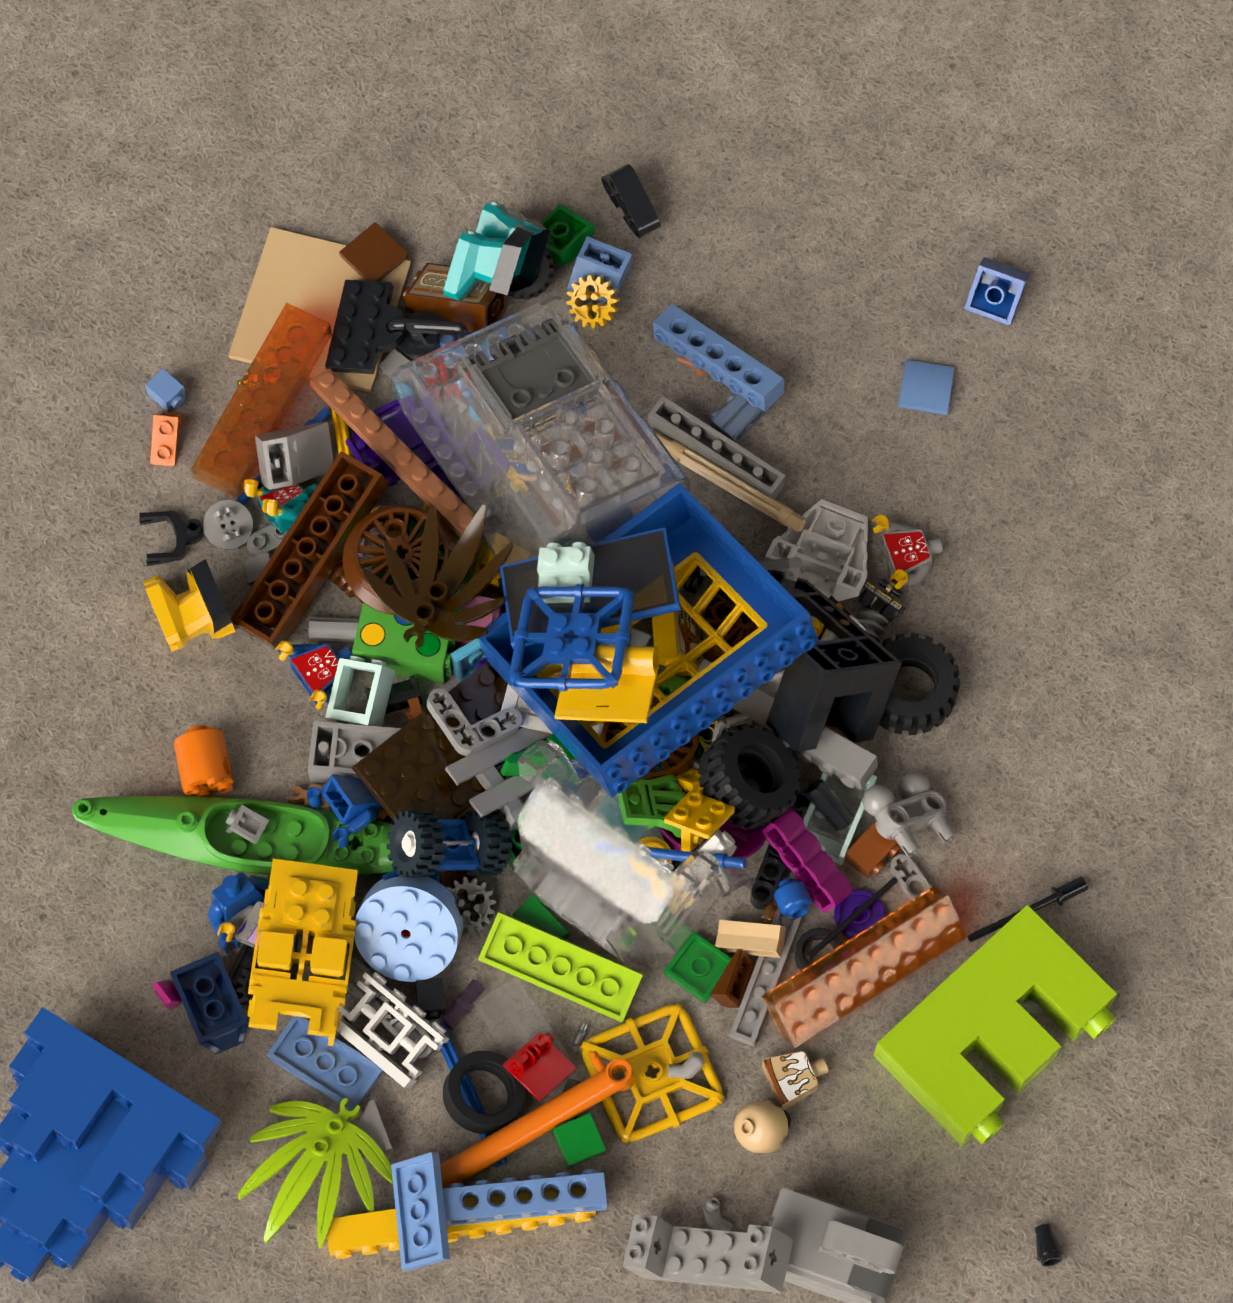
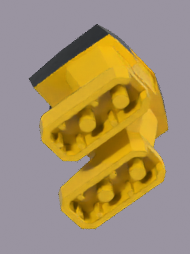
M206 559L186 570L190 590L176 595L159 575L143 581L171 652L183 648L191 639L200 634L209 633L212 639L216 637L219 639L236 632Z

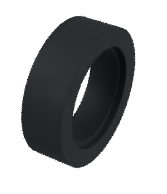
M475 1051L463 1056L453 1066L443 1085V1102L447 1112L459 1126L474 1133L491 1134L510 1124L517 1116L525 1101L526 1088L502 1066L508 1058L491 1051ZM476 1070H483L496 1075L503 1082L507 1090L508 1100L505 1109L495 1114H482L470 1108L461 1094L460 1085L462 1077Z

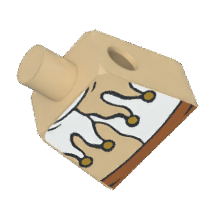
M804 1051L766 1058L762 1061V1068L778 1106L784 1110L817 1091L818 1081L816 1077L828 1073V1067L823 1058L809 1063Z

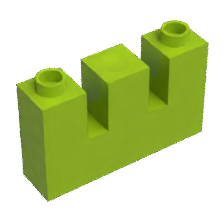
M1026 905L879 1040L873 1056L961 1146L973 1136L984 1145L1005 1124L997 1115L1005 1099L964 1057L974 1049L1019 1094L1056 1059L1061 1045L1020 1004L1029 997L1035 1000L1044 1013L1073 1042L1085 1031L1096 1040L1117 1019L1109 1010L1117 993L1052 928Z

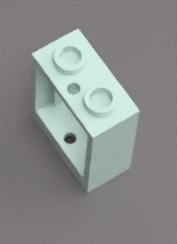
M350 656V660L339 658L325 718L344 724L382 727L395 670L387 668V663L380 660L372 659L371 663H365L364 658ZM355 669L375 672L365 714L345 711Z

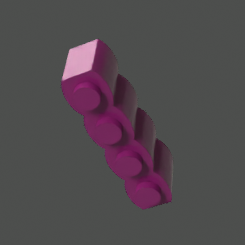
M788 809L762 829L767 841L778 850L785 865L794 871L796 879L804 882L813 902L824 913L828 912L853 892L849 880L837 870L833 859L822 850L816 836L806 829L801 816L793 809Z

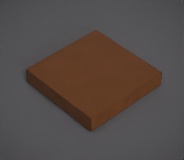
M376 222L339 252L340 257L365 281H381L409 258L408 253Z

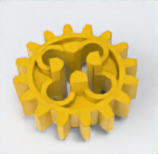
M594 274L588 275L587 279L585 276L580 277L579 283L574 282L571 284L574 290L567 292L571 300L566 301V304L572 305V309L568 313L576 314L575 322L583 320V327H586L589 323L592 328L598 327V323L604 326L607 324L606 319L611 321L615 318L611 312L619 310L617 306H614V303L620 301V298L613 295L618 290L617 288L611 290L610 285L612 281L604 283V276L602 275L598 276L596 280ZM590 285L594 286L595 292L589 290ZM602 297H605L608 301L607 305L604 302H600L595 305L594 303L589 302L581 306L578 302V299L580 298L582 301H584L589 298H592V300H597ZM591 310L597 313L596 318L591 315Z

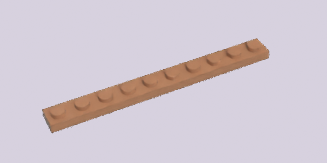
M330 368L310 380V387L429 507L431 504L435 506L440 519L460 538L475 514Z

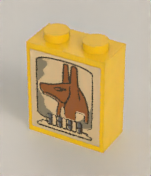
M681 607L679 611L652 617L654 647H658L660 664L666 668L701 643L699 625ZM702 655L691 662L696 669L703 662ZM685 669L678 672L681 676H690Z

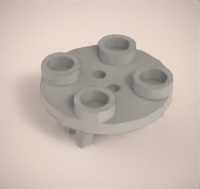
M219 501L212 505L204 516V534L209 542L219 549H237L245 544L251 536L253 529L252 516L248 509L237 501ZM234 521L235 525H231L230 522ZM224 524V525L226 526V528H225V529H222V528H221V525Z

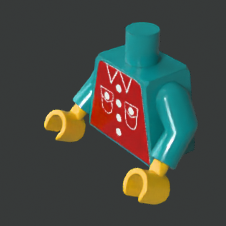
M245 479L243 487L248 497L259 496L257 498L266 518L281 533L291 528L317 488L316 484H312L305 489L295 484L275 490H269L265 487L258 489L259 482L254 479Z

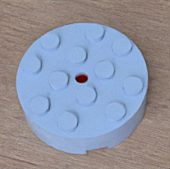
M400 875L399 877L380 880L367 892L355 918L354 938L361 956L374 970L398 981L416 982L439 974L454 957L463 932V917L454 903L456 899L446 887L429 877H402Z

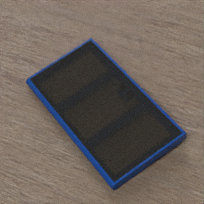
M665 527L587 545L591 547L595 556L592 586L627 587L634 593L631 622L680 610L681 605L677 592L668 533ZM538 557L500 566L510 640L513 649L515 645L513 636L514 632L518 629L522 602L527 594L526 590L530 587H538L539 574L537 572ZM590 597V602H584L582 613H597L616 597ZM533 602L528 633H546L549 618ZM546 603L554 613H572L574 603ZM622 608L602 622L601 629L619 625Z

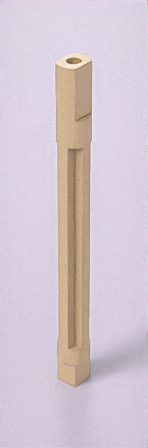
M650 429L646 433L644 441L663 451L667 456L781 524L797 532L803 530L807 519L795 513L794 510L657 430Z

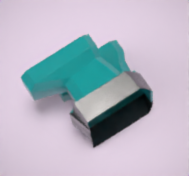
M492 201V204L486 203L476 232L468 230V234L462 232L459 237L443 289L444 295L455 300H463L468 296L478 279L491 283L490 291L504 295L512 294L533 285L550 231L535 219L524 221L508 213L503 204Z

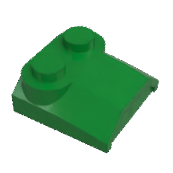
M560 203L541 222L550 231L546 247L551 253L553 261L560 265L572 262L578 256L586 237L593 238L595 233L592 223Z

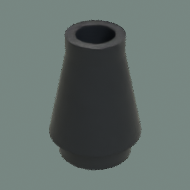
M1043 1224L1035 1228L1037 1260L1041 1262L1042 1266L1046 1267L1060 1263L1063 1251L1050 1225Z

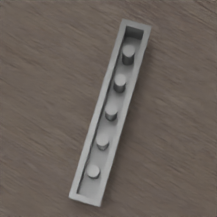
M662 396L649 412V428L657 430L673 441H678L773 499H776L784 488L785 474L666 397Z

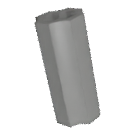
M310 617L309 641L354 642L359 619Z

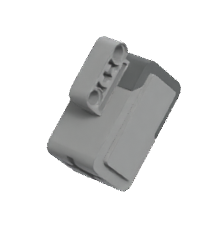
M780 1189L769 1226L774 1227L793 1239L785 1282L844 1303H885L908 1234L897 1228V1225L808 1193L799 1190Z

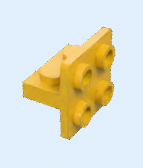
M689 791L664 817V822L681 829V850L692 852L698 845L703 843L705 838L710 839L734 814L735 807L700 793Z

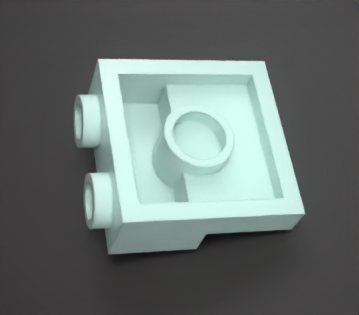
M575 542L572 544V547H562L558 543H549L546 548H539L537 566L539 574L538 587L575 586L576 584L592 586L595 556L591 547L582 542ZM540 597L545 603H574L575 597ZM585 597L584 602H590V597Z

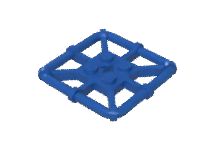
M584 584L530 587L526 590L527 594L522 602L518 629L514 632L513 636L515 645L510 667V683L514 687L559 689V691H568V689L615 688L622 674L626 646L630 643L631 635L629 634L634 605V593L627 587L584 586ZM540 597H575L572 613H554ZM585 597H616L597 613H582ZM533 602L549 618L546 633H528ZM622 608L619 630L616 633H601L602 622ZM573 634L579 636L578 638L573 639L572 643H569L567 639L570 635ZM525 644H544L543 654L521 671ZM599 644H616L611 673L596 659V651ZM548 664H563L559 678H531ZM573 664H591L603 679L571 678Z

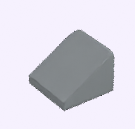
M269 552L245 560L248 584H254L270 560Z

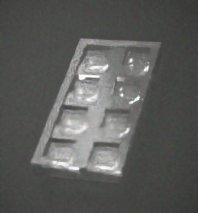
M518 977L513 978L473 1003V1007L506 1058H511L538 1032L541 1034L549 1032L554 1038L552 1044L573 1063Z

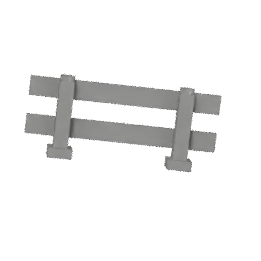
M521 728L516 733L472 755L465 756V758L447 766L445 769L456 785L475 776L486 791L469 800L470 804L480 817L499 808L506 817L504 822L509 824L508 832H512L527 824L535 811L530 802L522 804L518 798L559 777L513 776L504 780L494 767L503 762L511 753H520L526 750L530 744L534 742L540 743L551 735L550 733L528 728Z

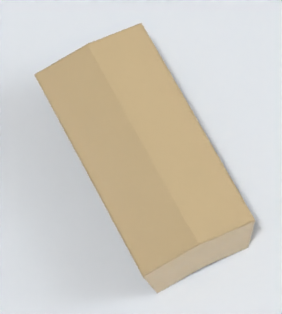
M719 920L715 946L725 953H735L737 949H742L747 955L781 958L786 927Z

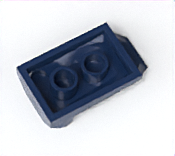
M219 952L170 972L200 1045L208 1048L216 1055L244 1043L249 1023Z

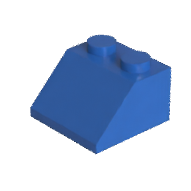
M984 257L979 264L964 309L1010 326L1030 273Z

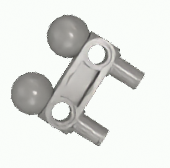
M909 772L902 777L899 783V792L904 800L896 803L893 792L887 786L880 784L872 785L863 795L862 803L864 809L870 815L875 816L877 832L884 838L896 840L907 858L914 856L921 849L911 832L928 826L932 827L943 844L951 842L957 836V833L954 832L945 818L947 811L945 809L946 801L940 793L931 790L929 778L923 773Z

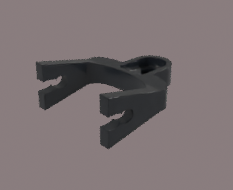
M175 511L139 513L140 526L167 521L171 524L176 537V548L173 552L146 554L147 566L182 560L185 555V545L198 543L203 537V528L197 519H189L186 523H181L180 517Z

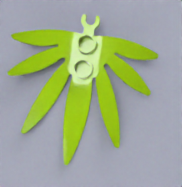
M344 1098L340 1103V1112L337 1115L320 1105L304 1101L282 1102L269 1107V1111L272 1113L301 1119L286 1120L268 1126L251 1136V1143L286 1137L304 1131L307 1133L285 1144L267 1158L250 1176L238 1193V1199L241 1200L277 1174L306 1149L287 1175L279 1190L267 1222L264 1243H268L286 1223L312 1187L322 1167L327 1165L320 1187L317 1209V1242L319 1248L323 1247L338 1201L342 1155L347 1156L353 1181L369 1213L374 1212L372 1185L367 1167L359 1150L367 1161L391 1184H393L392 1168L376 1142L363 1130L349 1123L350 1120L359 1116V1105L354 1110L347 1111L345 1108L348 1106L349 1101L347 1098Z

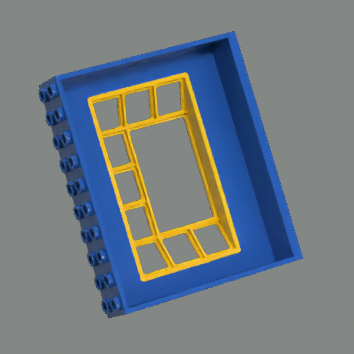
M680 483L601 541L604 542L665 527L668 533L677 592L697 566L713 580V583L694 607L678 592L680 607L709 637L657 675L653 696L660 703L650 710L647 723L623 722L627 728L606 743L592 726L607 721L555 719L554 716L560 694L557 689L514 687L510 683V667L514 649L511 646L507 612L485 627L488 629V634L477 638L491 666L611 798L625 791L639 777L645 776L652 767L660 761L666 760L673 751L687 744L698 732L708 728L714 720L722 714L728 713L735 704L743 698L749 697L756 688L770 681L776 673L784 667L791 665L797 657L811 650L818 642L810 614ZM658 544L619 553L624 587L629 588L634 593L633 611L661 605L668 600ZM608 555L594 558L596 570L593 571L592 586L613 587ZM721 588L735 602L736 606L719 628L714 630L701 616V613ZM590 597V602H584L582 613H597L614 600L615 597ZM521 600L519 603H517V604H518V611H519V618H520V613H521V607H522V602H523V600ZM533 602L528 633L546 632L549 618ZM546 603L554 613H559L558 603ZM569 603L570 613H572L574 603ZM742 612H744L759 628L732 648L723 638ZM640 620L630 622V628ZM619 625L602 628L601 633H616L619 630ZM572 635L569 636L567 639L569 643H572L573 639L578 638L579 636ZM544 644L525 646L521 671L543 654ZM714 645H718L725 654L699 672L691 662ZM548 664L531 678H551L560 675L562 664ZM685 669L692 679L666 697L659 687L679 671Z

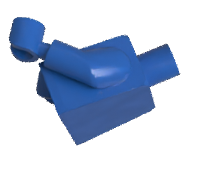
M331 774L329 781L322 785L323 788L311 787L307 791V799L312 808L322 805L323 796L342 825H348L347 828L338 827L334 830V841L339 839L340 848L348 846L350 834H356L368 824L373 823L378 818L380 810L384 809L360 778Z
M244 872L224 878L223 884L212 892L213 902L208 911V919L216 936H218L217 933L220 925L228 922L235 914L249 905H255L258 901L264 903L265 891L269 889L268 880L259 876L247 877ZM221 933L218 945L223 951L229 953L226 948L229 943L226 941L228 934ZM232 938L230 942L237 949L238 942Z

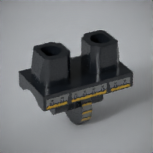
M882 578L879 585L885 589L884 592L868 581L864 583L863 588L865 590L859 602L870 610L878 599L885 602L886 604L879 614L885 617L889 623L898 613L903 614L907 609L890 597L893 594L900 598L903 594L901 590L895 588V585L898 583L897 580L893 579L889 583Z

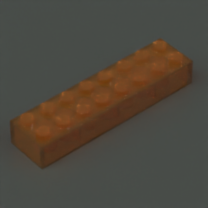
M289 303L285 304L191 468L194 479L236 499L240 496L245 479L251 478L259 464L255 435L278 431L332 336L329 322Z
M933 886L762 995V998L783 1039L796 1048L968 936L949 896Z

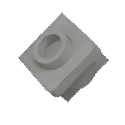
M242 805L236 811L234 809L231 810L225 821L228 824L225 832L230 834L233 831L256 844L269 820Z

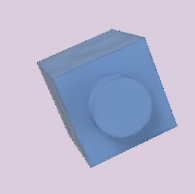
M164 369L159 371L145 384L147 394L167 412H170L173 408L178 409L185 401L184 386Z

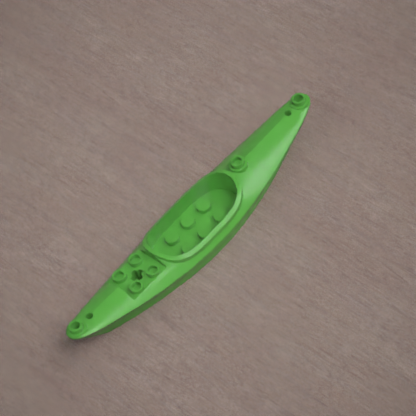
M194 796L95 797L79 799L72 806V814L77 821L100 832L182 859L244 873L270 876L273 858L358 870L357 875L397 870L392 868L393 861H389L388 858L390 850H387V844H390V839H387V833H391L390 823L375 820L356 834H350L348 846L340 848L339 839L334 841V830L338 827L347 828L348 825H342L334 811L321 808L253 799ZM244 805L269 820L256 844L233 831L230 834L225 832L228 827L225 821L232 809L236 811L240 806ZM360 845L357 850H352V846Z

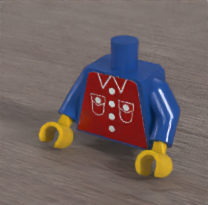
M281 641L275 648V650L283 651L279 656L281 661L286 660L288 656L291 657L289 659L291 669L311 696L309 702L314 700L318 710H321L324 704L329 703L339 658L350 660V656H353L347 647L334 654L328 644L291 645L288 641Z

